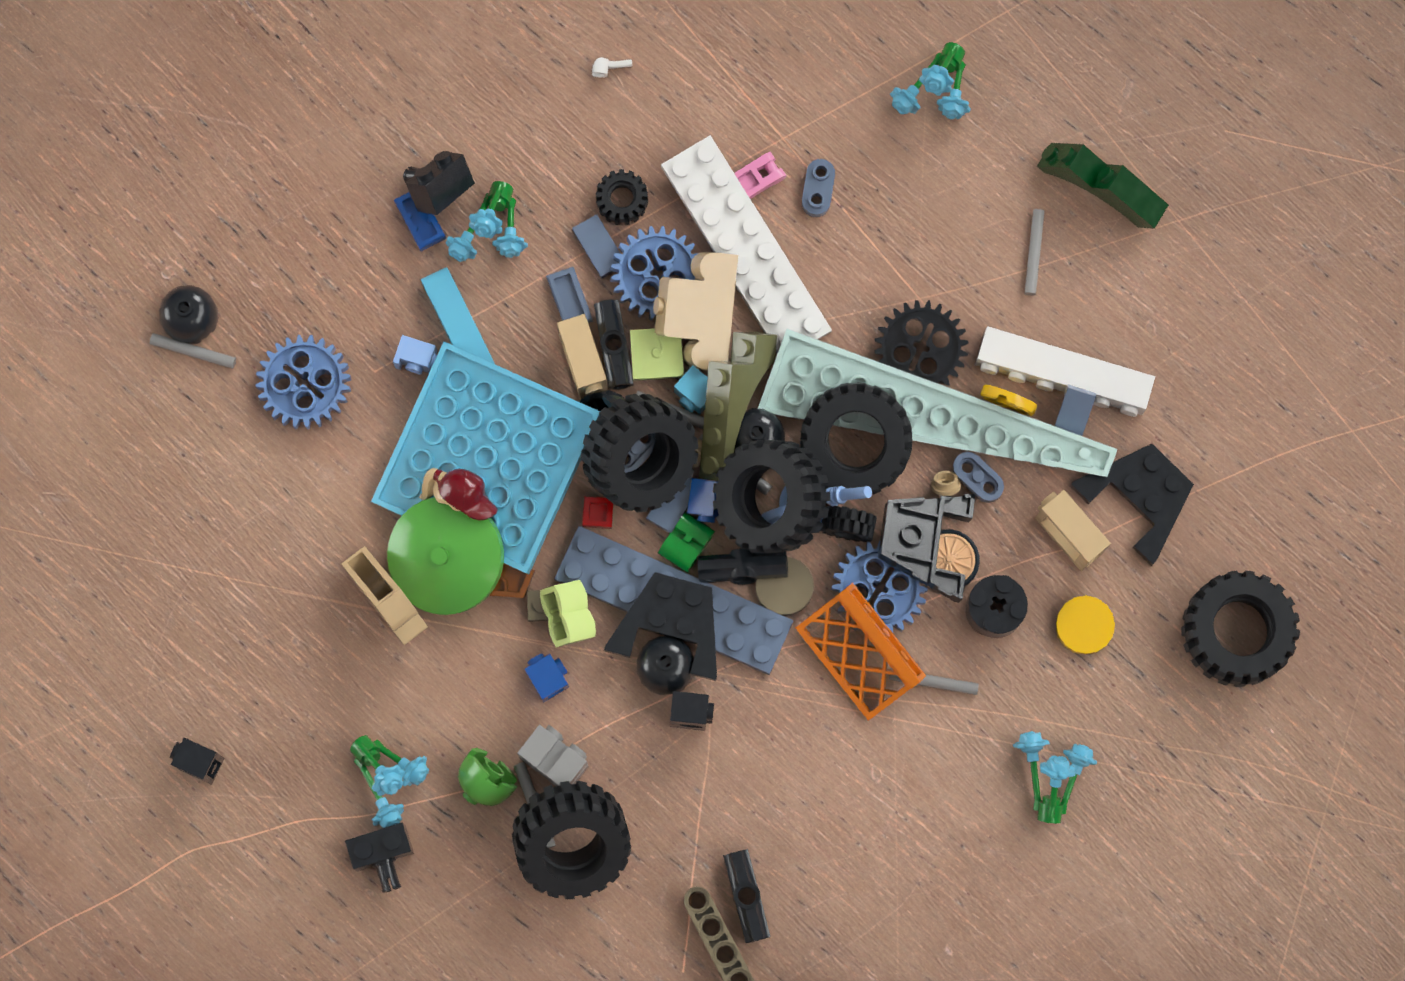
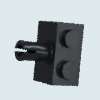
M442 151L436 154L434 159L423 168L409 166L403 174V179L417 211L433 215L441 213L475 184L464 155L449 151Z
M403 822L345 840L353 870L358 872L370 867L376 868L383 893L391 891L389 878L394 890L401 888L393 862L396 859L414 854L406 825Z

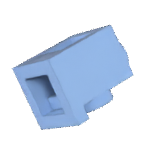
M402 335L393 364L399 370H401L402 365H405V369L412 373L422 374V371L429 373L437 357L436 346Z

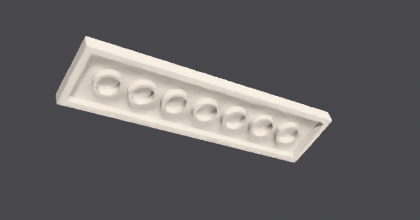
M711 135L661 164V168L715 253L738 255L735 287L763 332L777 335V354L786 329L818 340L832 331Z

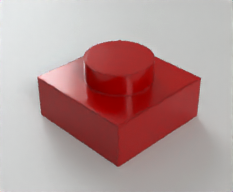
M584 496L582 526L586 528L612 529L614 504L607 498Z

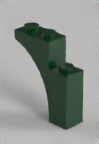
M1051 143L1043 151L1042 158L1037 165L1044 173L1066 180L1095 195L1124 215L1138 228L1155 229L1169 206L1124 165L1106 164L1084 144Z

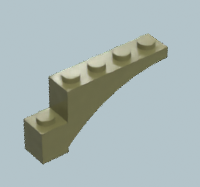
M733 332L731 361H709L699 478L718 481L719 478L716 477L719 467H725L724 459L729 454L734 453L736 439L747 406L765 372L775 362L777 335L760 332Z

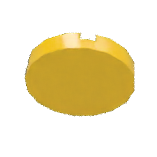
M984 384L980 393L986 401L1004 408L1016 410L1018 413L1026 416H1034L1038 406L1027 398L991 385Z
M1087 595L1074 597L1066 602L1057 614V637L1063 646L1073 653H1097L1107 646L1114 634L1115 622L1113 613L1107 604L1096 597Z

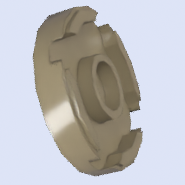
M787 557L788 577L757 579L756 594L761 605L783 616L802 611L810 603L814 592L813 577L809 569L801 561L791 557Z

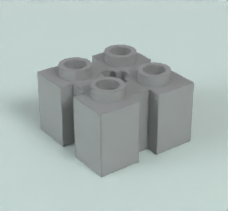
M539 724L518 751L519 758L555 786H559L560 782L564 781L576 784V781L580 779L589 767L588 762L585 760L587 758L586 753L573 743L570 747L562 743L563 735L550 725L545 729Z

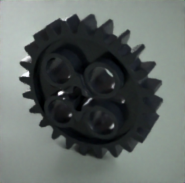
M915 300L914 308L910 309L905 302L904 312L900 313L894 308V319L884 317L888 327H878V330L884 336L875 338V342L882 344V348L874 350V353L883 355V358L878 362L938 384L942 381L945 385L949 386L950 383L947 377L951 375L958 378L959 375L954 370L955 367L964 368L965 366L959 360V357L968 356V353L961 350V347L969 342L967 340H960L959 336L963 335L966 330L956 329L960 319L958 318L953 321L949 319L952 310L947 311L945 314L941 313L942 304H939L934 310L931 309L930 300L926 302L924 308H921L919 301ZM912 320L920 322L923 328L922 332L917 336H911L906 331L907 323ZM932 323L934 327L926 342V347L930 350L921 353L914 371H910L909 367L917 349L913 344L921 342L928 325ZM937 332L947 334L949 337L948 345L943 348L936 347L932 342L934 334ZM898 347H906L909 349L911 356L908 361L901 363L895 360L894 351ZM928 358L933 359L937 364V370L929 375L923 373L920 369L921 362Z

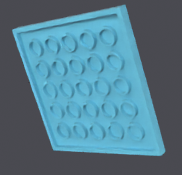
M443 342L371 502L402 516L413 505L423 501L419 496L422 493L424 476L429 469L437 468L444 472H449L461 468L472 471L484 480L485 495L497 507L498 511L491 519L496 524L502 538L504 563L526 574H530L581 461V451L586 447L583 444L585 434L589 435L591 430L589 425L593 420L596 421L600 417V411L447 342Z

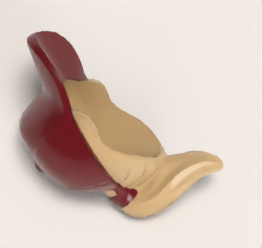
M431 468L426 472L422 484V493L419 496L420 499L426 500L434 495L438 503L449 505L454 511H461L474 520H487L497 513V507L485 495L484 480L474 472L461 468L449 472Z

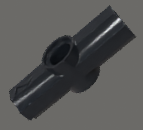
M609 299L594 304L608 387L609 390L627 389L634 386L619 300ZM611 339H617L622 345L618 350L612 351L606 347V343Z
M740 548L732 550L730 554L698 556L700 583L730 581L737 585H749L755 583L757 579L788 577L787 551L780 553H755L749 549Z
M748 849L723 855L745 944L770 938L771 935ZM744 888H749L755 893V901L749 905L742 904L738 898V893Z

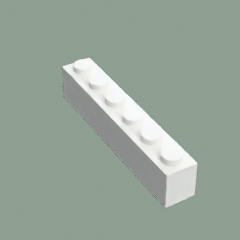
M988 326L984 332L975 363L982 372L996 375L997 372L1009 375L1008 379L1018 383H1025V380L1036 383L1037 388L1044 391L1056 389L1063 391L1065 395L1069 384L1096 393V398L1093 405L1101 408L1113 406L1119 408L1122 414L1136 417L1137 414L1142 415L1146 410L1155 376Z

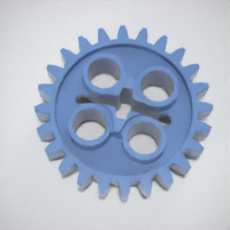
M650 226L648 235H645L641 229H638V239L628 235L627 242L629 246L620 243L618 247L623 254L614 253L613 259L619 262V264H612L610 270L618 274L613 275L610 278V282H617L619 285L614 288L613 292H622L624 294L619 302L629 301V312L635 307L639 308L638 317H641L646 311L649 312V319L653 320L655 316L653 311L654 301L659 293L660 280L657 275H651L654 267L645 253L646 250L651 252L656 270L663 271L661 278L678 275L682 279L695 280L690 266L692 259L698 254L691 253L695 244L692 243L685 246L683 243L685 242L686 235L676 239L675 229L669 235L665 234L664 226L661 227L659 233H655L653 227ZM663 248L669 250L672 259L668 261L661 260L657 255V251ZM635 259L643 261L646 269L641 272L633 270L631 261ZM648 285L654 287L657 291V296L647 298L644 296L642 288Z
M298 335L296 343H292L287 337L285 347L276 343L275 346L278 352L275 354L270 351L266 352L270 358L269 362L260 361L265 371L256 372L257 377L263 380V382L256 384V388L264 392L258 395L260 401L269 400L263 406L266 411L274 409L271 415L274 420L282 415V424L284 426L290 420H293V427L295 429H298L300 422H304L308 430L310 429L311 421H315L321 427L322 417L331 422L330 412L332 410L341 413L337 405L338 402H348L342 393L351 392V388L344 384L352 380L351 376L343 374V372L349 369L347 363L339 364L344 357L342 353L333 355L336 349L333 344L325 349L326 342L323 338L315 344L313 335L309 336L307 342H304L301 335ZM301 356L308 357L309 363L303 368L295 366L296 359ZM287 365L303 380L308 379L310 385L322 393L324 398L320 399L304 384L300 385L297 379L285 371L283 367ZM323 374L332 376L331 382L326 386L317 384V379ZM287 378L290 380V385L287 389H276V384L280 379ZM304 396L313 398V402L308 408L298 407L299 400Z
M880 541L877 549H873L871 543L867 542L866 551L863 552L859 546H856L855 557L847 553L845 557L848 564L842 562L838 564L839 569L843 573H834L833 576L840 584L832 585L831 590L840 593L851 583H854L856 587H862L866 590V600L869 602L875 591L873 585L878 586L889 567H893L878 558ZM871 562L879 563L882 567V573L873 576L868 573L866 566ZM893 567L894 571L884 587V591L887 593L881 592L872 606L892 633L894 626L900 632L904 630L903 621L910 625L913 624L914 620L910 614L918 616L921 614V610L916 604L924 605L926 603V600L920 597L919 594H924L928 591V588L920 586L921 582ZM896 577L905 579L908 586L907 589L904 591L895 590L892 586V580ZM881 602L889 603L892 607V613L888 616L880 615L876 606ZM842 605L837 609V613L847 612Z

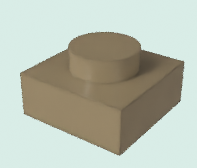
M540 590L527 591L528 622L548 621V617L542 608Z

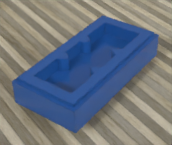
M410 192L394 199L420 251L446 239L435 215L417 211Z

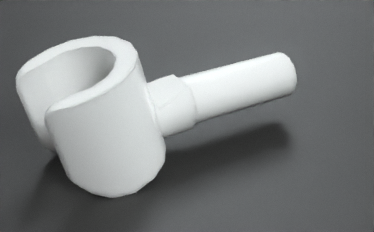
M598 58L593 64L592 76L605 78L608 76V69L632 67V60L609 61L606 58Z

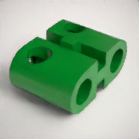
M685 512L675 525L672 533L669 534L662 544L658 554L688 573L697 561L698 556L712 539L715 531Z

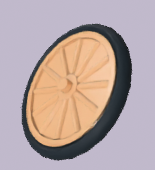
M952 529L941 530L936 567L965 574L964 586H966L974 579L979 569L980 555L973 540L966 534Z

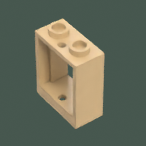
M582 314L557 322L559 337L580 400L588 394L608 390L607 379L586 315Z
M1065 490L1058 495L1052 492L1038 507L1040 512L1035 519L1080 571H1083L1110 546L1111 543Z

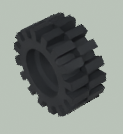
M619 169V173L611 171L608 177L605 175L602 178V182L598 183L596 192V203L599 213L605 216L608 222L614 221L615 225H620V222L630 225V221L633 220L634 223L638 221L639 216H643L648 205L647 187L642 182V178L639 175L637 177L634 176V172L630 170L629 173H625L624 169ZM617 188H627L632 192L633 201L627 207H617L612 203L611 194Z
M844 506L825 507L829 511L827 518L822 519L823 527L820 530L822 533L856 542H871L873 540L876 516L863 510L858 511L855 508L849 509Z

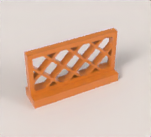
M851 583L795 627L868 721L926 677L922 669L854 583ZM838 601L847 611L846 621L830 619L831 607ZM826 612L825 618H819L820 615ZM811 622L825 623L823 639L812 637L805 627ZM830 624L845 626L844 642L828 639ZM850 627L859 628L865 634L864 645L849 643ZM828 645L843 647L842 662L832 661L827 656ZM848 648L863 650L862 665L846 663ZM868 651L879 652L882 655L883 668L867 666ZM846 668L861 670L860 685L849 684L845 678ZM866 671L882 673L881 688L865 686ZM887 674L897 675L904 683V686L898 691L885 689ZM864 691L880 693L879 705L872 711L863 701ZM885 694H886V695H891L889 698H887V699L884 701V696H885Z

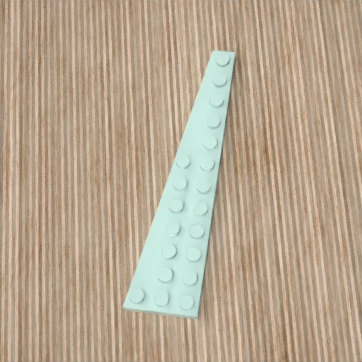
M786 329L758 409H765L775 415L805 419L812 404L824 392L831 388L839 387L841 384H857V382L866 383V385H876L883 388V391L888 394L891 393L896 398L898 403L907 412V417L912 427L913 441L1038 463L1104 477L1108 476L1118 450L790 329ZM861 412L847 413L838 418L833 424L838 427L884 435L880 424L872 416Z

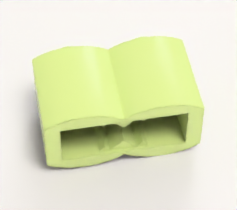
M580 580L540 590L542 608L548 617L549 633L556 647L584 641L596 636L595 621L588 609L587 592Z

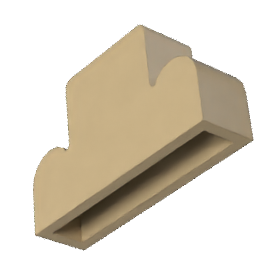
M700 252L694 256L690 265L695 280L668 277L660 279L658 297L655 298L653 311L656 315L655 333L659 336L688 338L689 342L685 344L682 352L684 362L690 367L693 365L698 369L708 370L709 361H728L738 255Z
M365 546L341 564L404 645L428 628L400 587Z

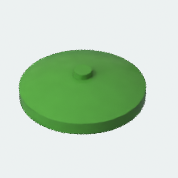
M435 497L413 505L397 521L390 535L387 560L392 579L412 605L429 613L449 615L465 612L476 607L492 593L503 570L504 547L500 532L491 518L483 521L474 520L461 511H454L449 505L438 503Z

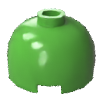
M472 748L460 765L458 772L459 784L464 791L463 797L471 804L477 805L479 803L484 806H495L503 803L518 787L515 785L517 778L502 761L495 764L485 757L488 752L479 748Z

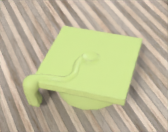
M655 328L630 330L633 380L683 377L682 338L659 336L655 333Z

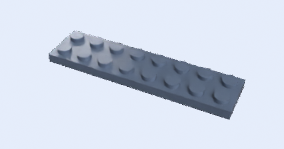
M578 526L554 578L555 581L563 584L580 580L587 595L627 613L655 572L712 587L716 652L770 675L794 620L708 582L700 583L699 578Z

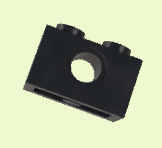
M673 691L670 727L705 731L706 724H712L714 703H709V695Z
M183 738L181 743L177 742L170 754V758L173 759L171 763L173 767L210 785L213 784L225 759L217 752L187 738Z

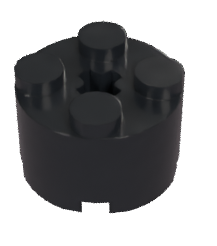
M1006 575L989 576L979 581L970 592L966 602V617L970 626L977 633L991 638H1003L1012 634L1023 622L1027 614L1028 601L1023 588L1011 577ZM993 601L996 604H1002L1001 613L997 609L993 611L990 609Z

